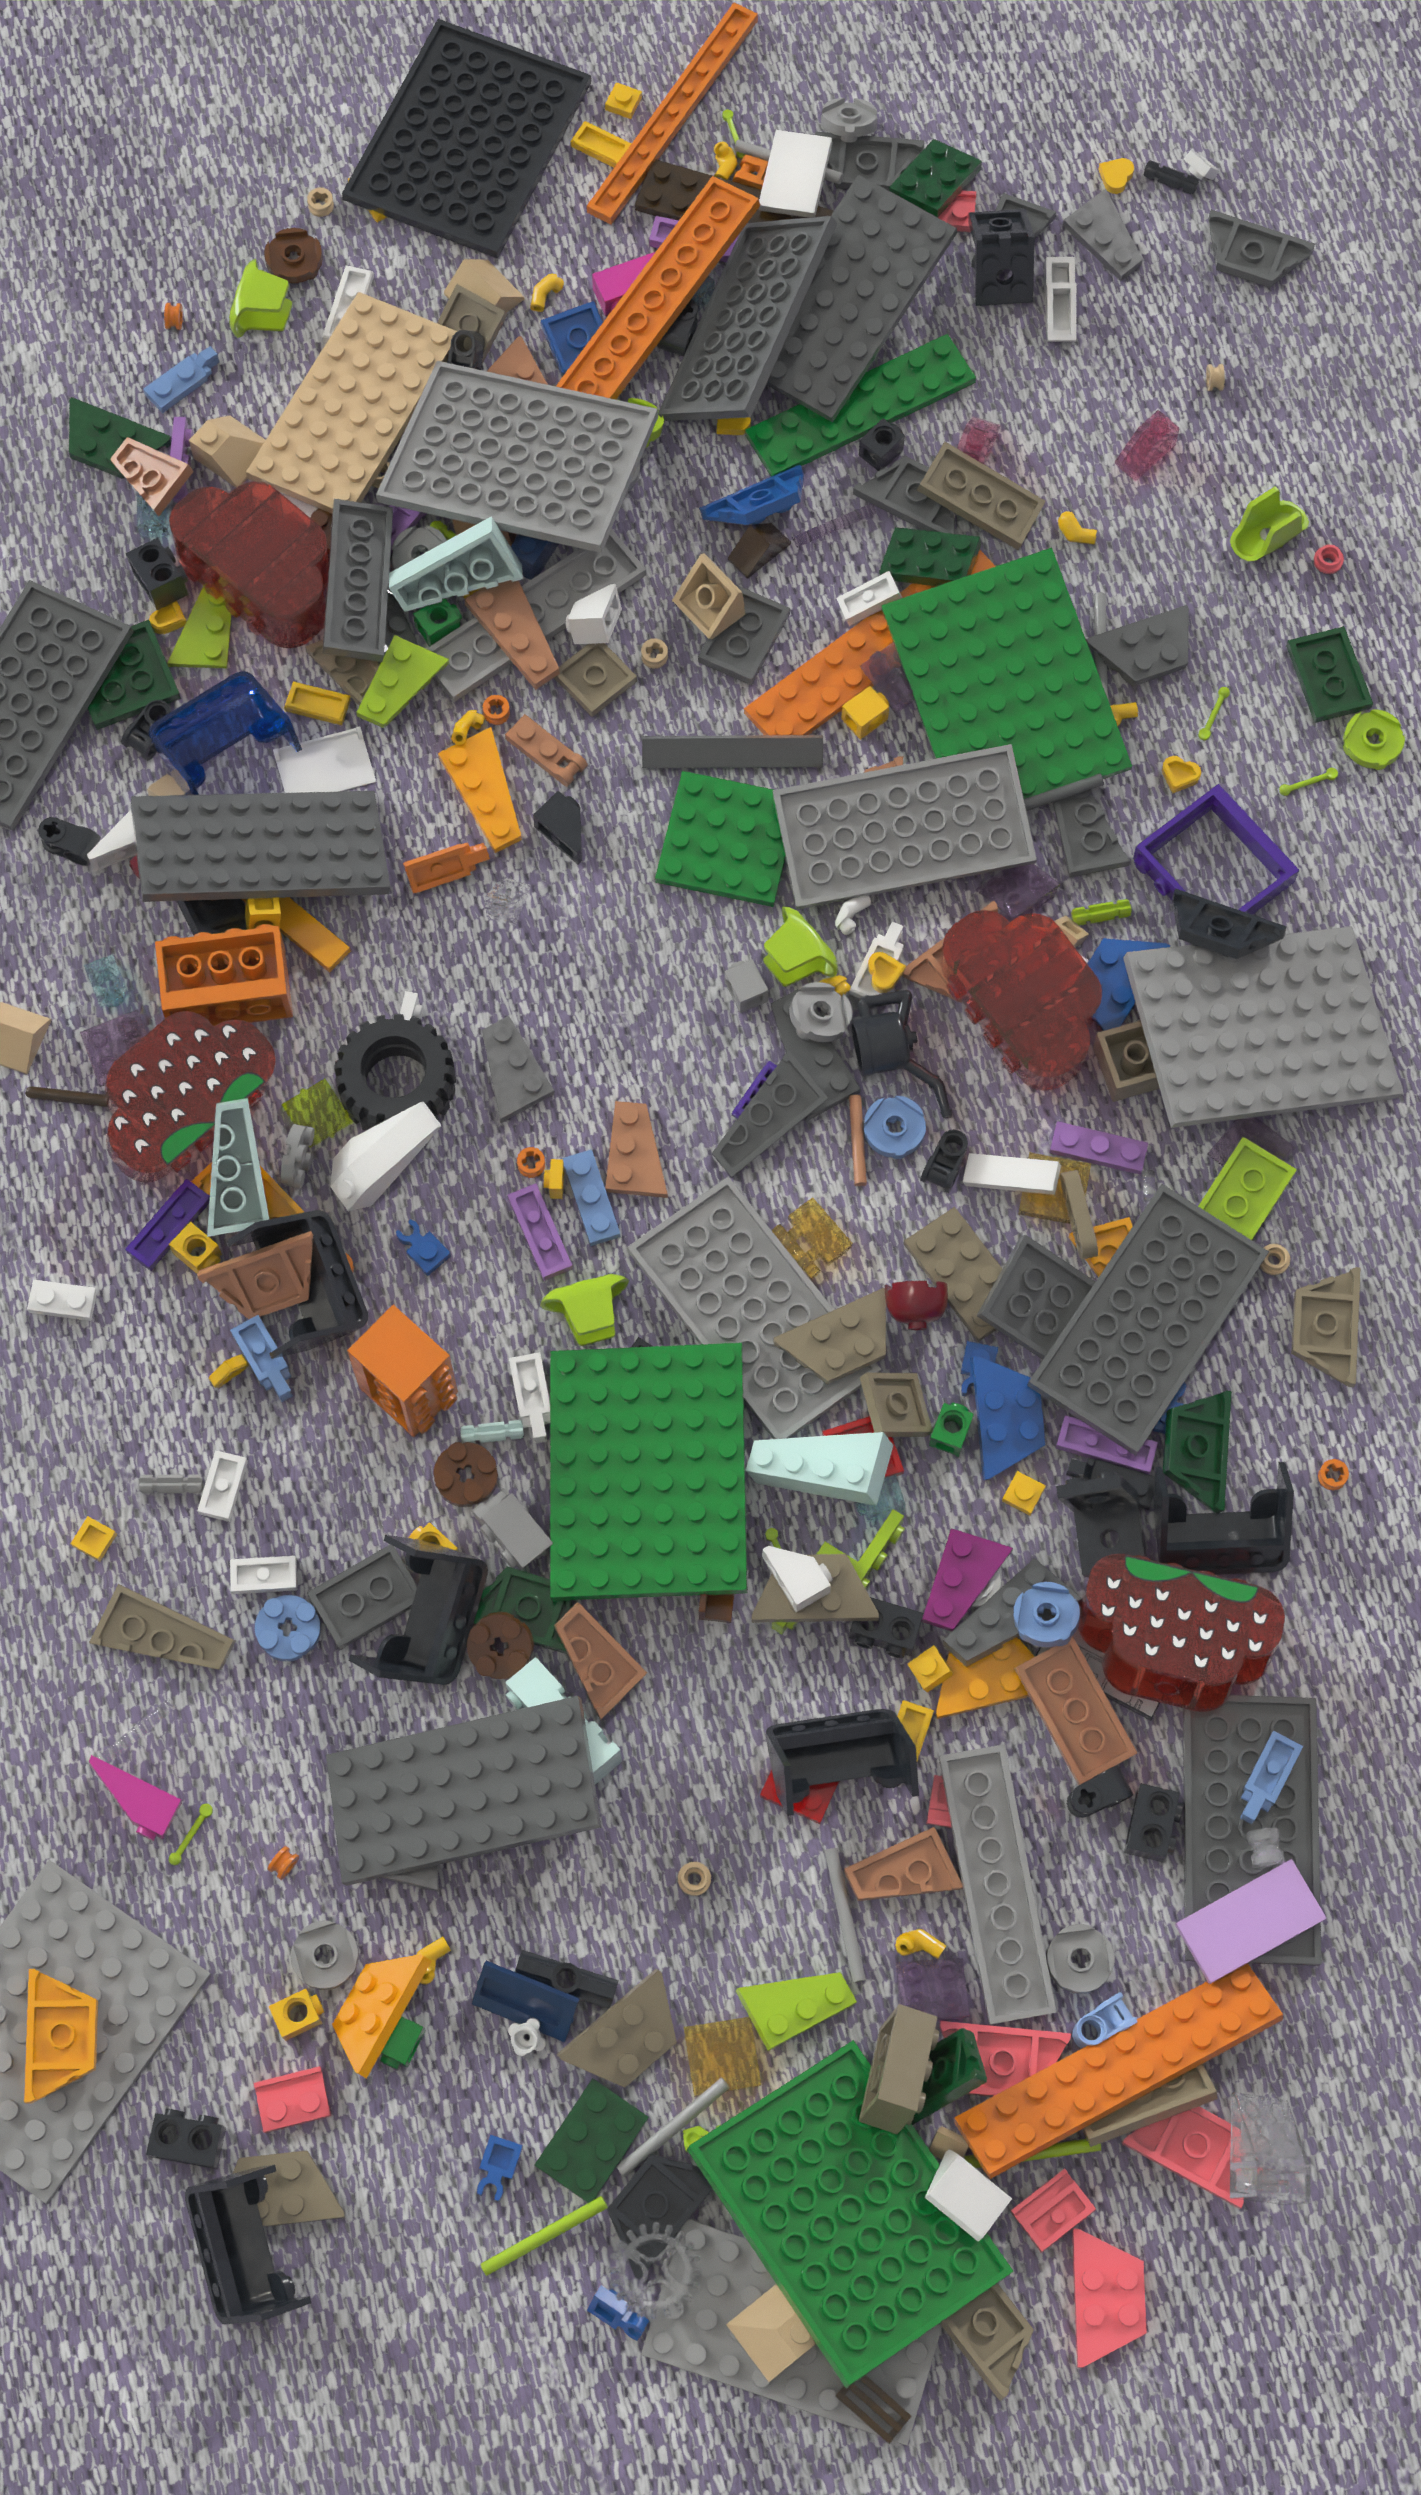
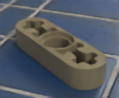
M1077 1170L1060 1173L1061 1188L1079 1257L1081 1260L1097 1257V1241L1079 1173Z

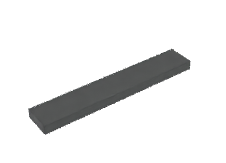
M823 735L642 736V768L823 767Z

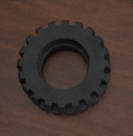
M394 1014V1019H386L385 1015L377 1016V1022L370 1024L369 1021H365L360 1024V1031L358 1033L351 1031L346 1037L348 1045L343 1044L339 1048L337 1053L339 1060L335 1061L334 1068L339 1097L344 1110L348 1111L349 1118L355 1124L360 1122L362 1129L366 1131L408 1108L424 1102L439 1122L438 1114L445 1115L450 1108L449 1100L454 1099L456 1074L451 1050H448L444 1037L442 1035L437 1036L436 1028L430 1024H426L423 1027L421 1019L412 1016L409 1021L404 1020L403 1014ZM391 1056H406L418 1061L424 1067L425 1076L421 1084L409 1094L400 1097H385L373 1092L367 1085L366 1078L373 1066Z

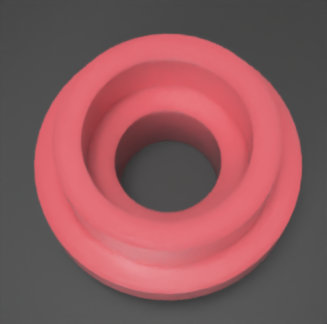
M1324 545L1314 555L1315 567L1325 574L1336 573L1341 569L1344 562L1341 550L1335 545ZM1330 558L1332 559L1333 563H1328L1323 559Z

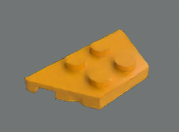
M1017 1637L1004 1643L1003 1648L967 1667L953 1654L948 1652L946 1662L954 1675L942 1682L935 1714L936 1719L1029 1697L1014 1668L1035 1656Z
M419 1954L366 1964L332 2023L354 2071L367 2079L432 1961L425 1956Z
M29 1969L24 2093V2103L32 2104L95 2071L97 2057L98 2000L36 1969Z

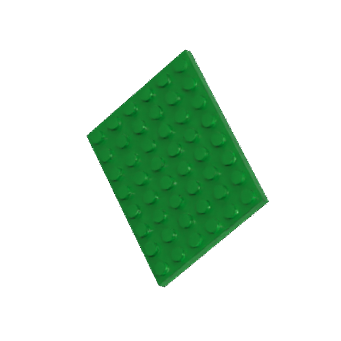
M1052 547L881 605L935 759L1012 744L1023 799L1097 774H1101L1102 778L1106 779L1132 770L1130 758Z
M742 1343L550 1351V1540L553 1542L550 1545V1598L552 1601L748 1593Z
M854 2040L698 2139L687 2148V2151L846 2389L1013 2272V2269L988 2233L978 2242L925 2198L940 2164L912 2124H906L898 2134L859 2122L871 2065Z

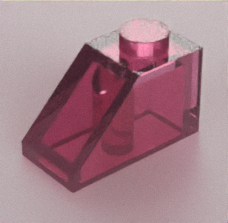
M1157 410L1138 427L1114 464L1136 482L1176 446L1180 428L1162 412Z
M973 416L965 426L957 449L986 465L1001 425Z

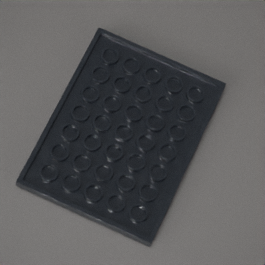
M437 19L342 192V198L349 203L368 210H374L386 217L498 259L592 82L591 75L447 21Z

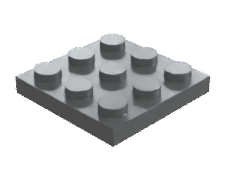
M1027 1235L1020 1236L980 1308L977 1317L1043 1360L1096 1281Z

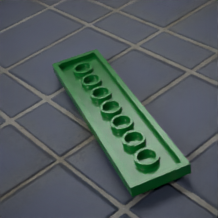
M945 334L867 371L833 422L798 404L746 429L745 436L772 477L797 465L804 466L864 437L883 418L891 424L976 383V376L949 335Z

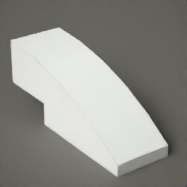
M1046 257L1044 262V292L1047 342H1076L1075 257Z

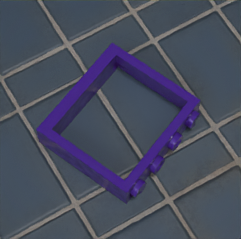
M1217 784L1139 843L1133 855L1134 865L1139 872L1149 875L1154 881L1156 890L1162 896L1167 895L1172 900L1175 889L1185 891L1152 854L1212 810L1277 879L1238 909L1253 915L1296 881L1299 869L1231 796Z

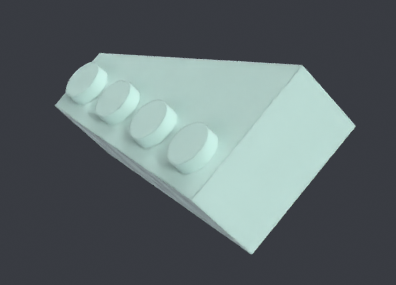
M489 517L390 572L389 589L404 612L442 602V599L455 595L457 597L464 596L472 590L483 587L489 589L498 586V583L521 580L523 579L522 564L493 518Z
M248 1098L216 1104L207 1237L243 1231L255 1222L269 1220Z
M884 1432L754 1440L746 1472L758 1484L877 1506L893 1444Z
M536 1657L505 1682L509 1691L505 1696L517 1710L521 1707L527 1708L567 1698L564 1695L565 1689ZM585 1719L594 1782L596 1784L622 1762L621 1750L613 1741L609 1745L607 1744L608 1739L595 1721L588 1722Z

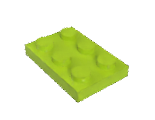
M1242 1137L1198 1207L1250 1240H1253L1297 1169Z

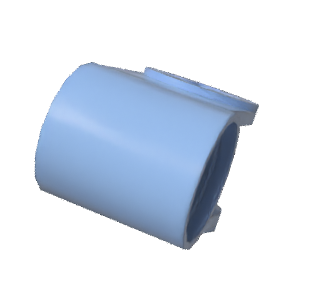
M1121 1992L1098 2005L1095 2010L1083 2016L1075 2024L1072 2030V2037L1078 2047L1084 2048L1088 2045L1100 2044L1117 2032H1122L1137 2023L1138 2018L1133 2017L1122 2000L1124 1996ZM1090 2024L1094 2026L1097 2030V2039H1086L1081 2032L1082 2025Z

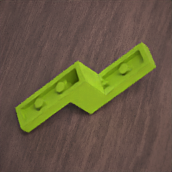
M894 1509L860 1560L857 1562L848 1556L865 1589L870 1584V1581L866 1578L872 1569L878 1571L885 1562L888 1555L884 1551L891 1542L895 1545L905 1531V1528L901 1526L904 1515ZM826 1541L817 1552V1554H845ZM772 1622L771 1628L783 1635L787 1628L793 1630L798 1622Z

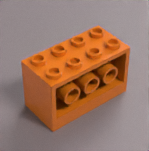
M263 924L255 929L242 930L232 928L224 933L211 934L201 932L195 934L194 937L180 938L170 936L164 938L163 941H155L161 1007L170 1032L176 1033L196 1030L197 1028L222 1027L225 1024L237 1025L293 1017L286 950L279 926Z
M394 1304L347 1350L358 1387L412 1437H415L419 1432L422 1434L427 1432L434 1424V1417L441 1409L447 1411L457 1400L456 1394L458 1389L450 1355Z

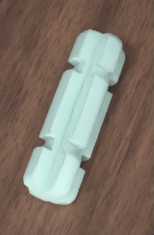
M521 1420L509 1421V1424H504V1421L478 1424V1427L475 1428L474 1425L462 1426L460 1430L462 1443L470 1442L476 1444L475 1441L480 1440V1443L506 1440V1437H510L511 1440L521 1439L524 1436Z

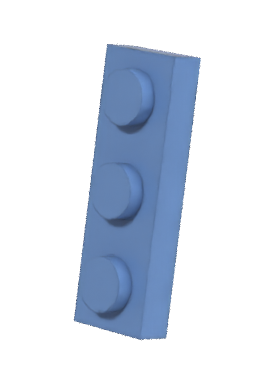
M592 1149L562 1158L590 1246L621 1237Z

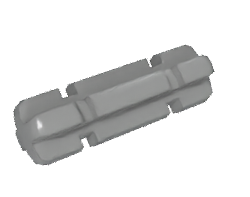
M184 1474L157 1475V1477L141 1475L139 1478V1490L143 1494H152L154 1491H158V1493H184V1491L201 1493L203 1489V1479L199 1474H188V1477H184Z

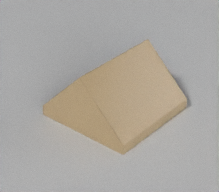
M464 259L444 290V295L449 299L456 284L506 312L525 300L524 296L489 260Z
M705 553L700 554L672 601L708 639H713L745 615L743 593Z
M0 1002V1065L28 1074L51 1023V1019Z

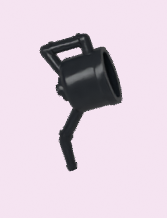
M898 989L895 992L872 996L865 995V997L858 1000L860 1016L852 1017L851 1031L862 1077L871 1076L875 1073L905 1069L929 1085V1088H933L942 1117H952V1109L949 1106L946 1088L943 1081L939 1078L940 1076L933 1074L910 1058L913 1044L918 1042L916 1031H911L907 1024L913 998L911 991H900ZM898 1004L897 1012L872 1015V1008Z

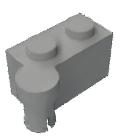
M504 1488L485 1504L480 1503L471 1510L474 1517L482 1525L480 1530L491 1543L496 1540L504 1550L500 1554L511 1568L517 1566L522 1570L553 1544L513 1493L509 1495Z

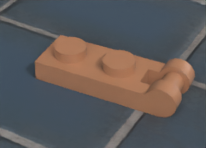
M526 714L505 734V739L566 787L574 781L573 776L577 772H582L588 766V763L581 755L571 751ZM564 760L568 763L565 768L559 767Z

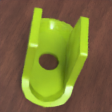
M256 258L245 266L230 310L229 324L237 338L242 337L248 330L284 331L292 309V301L285 298L289 288L288 281L259 270Z
M1274 486L1249 502L1239 526L1232 533L1230 538L1231 547L1235 554L1248 562L1259 560L1281 548L1303 532L1309 525L1308 517L1293 502L1280 501V491ZM1271 528L1264 541L1260 536V532L1263 529Z
M783 906L782 917L784 924L764 944V949L768 953L763 960L766 967L784 987L794 984L816 972H820L828 977L836 976L838 964L832 950L797 910Z
M608 1274L553 1289L542 1299L540 1306L544 1310L564 1315L579 1346L615 1337L612 1301L626 1289L629 1280L621 1275Z

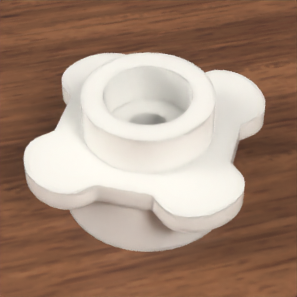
M530 2018L526 2023H513L510 2025L508 2033L511 2036V2044L517 2055L524 2056L533 2050L542 2051L545 2048L546 2040L541 2037L539 2031L540 2022L537 2019ZM525 2034H528L530 2036L529 2040H526L524 2038Z

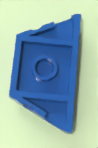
M797 465L700 507L702 519L754 525L763 522L769 515L790 510L792 505L801 502L804 482L802 466Z
M1102 939L1072 989L1077 991V999L1085 1005L1087 1013L1093 1021L1098 1023L1103 1031L1122 1026L1136 1004L1123 959L1125 954L1133 951L1167 948L1171 945L1157 942Z
M980 1356L972 1357L982 1477L983 1480H989L1045 1446L1041 1394L1027 1386L1031 1379L1030 1377Z

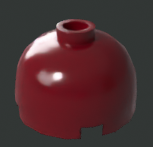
M903 1281L892 1283V1287L885 1285L886 1307L893 1319L899 1323L908 1324V1330H926L928 1323L938 1321L944 1315L948 1303V1284L936 1281V1287H929L927 1281Z

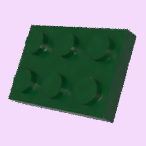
M933 139L889 187V191L938 218L979 173L982 160Z
M895 527L879 574L882 575L890 571L894 581L940 586L969 576L972 573L981 547L980 537Z
M1345 626L1287 641L1286 647L1314 723L1372 708L1373 701Z
M592 2078L534 2166L589 2203L596 2199L649 2117Z

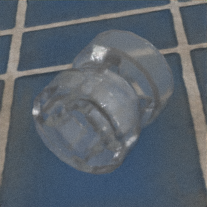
M1263 1828L1246 1833L1248 1844L1253 1848V1854L1251 1855L1252 1867L1262 1868L1285 1863L1284 1851L1279 1848L1278 1844L1281 1840L1279 1828Z

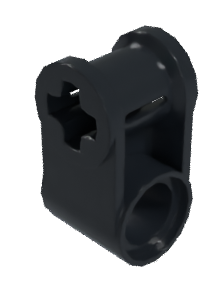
M691 298L659 341L657 348L684 357L698 325V306L695 300Z
M472 330L457 331L451 339L447 363L481 370L485 347L483 336L479 332ZM467 336L472 340V347L469 351L464 348V340Z
M162 700L150 701L135 721L127 727L123 733L121 744L125 747H132L140 752L141 757L146 761L152 759L162 743L175 728V720L169 705ZM157 716H165L161 721H154Z
M56 817L44 819L38 828L42 845L46 851L82 866L89 865L90 861L87 854L99 843L101 838L95 831L87 827L77 826Z
M953 1129L946 1131L941 1136L933 1155L930 1156L922 1172L921 1182L929 1181L944 1188V1192L950 1193L967 1153L968 1140L964 1133ZM949 1143H957L960 1145L961 1150L952 1153L945 1146Z
M1116 1765L1077 1786L1067 1797L1066 1805L1073 1816L1085 1818L1105 1808L1113 1807L1134 1796L1119 1765ZM1082 1796L1083 1798L1089 1797L1091 1802L1088 1805H1080L1077 1800Z

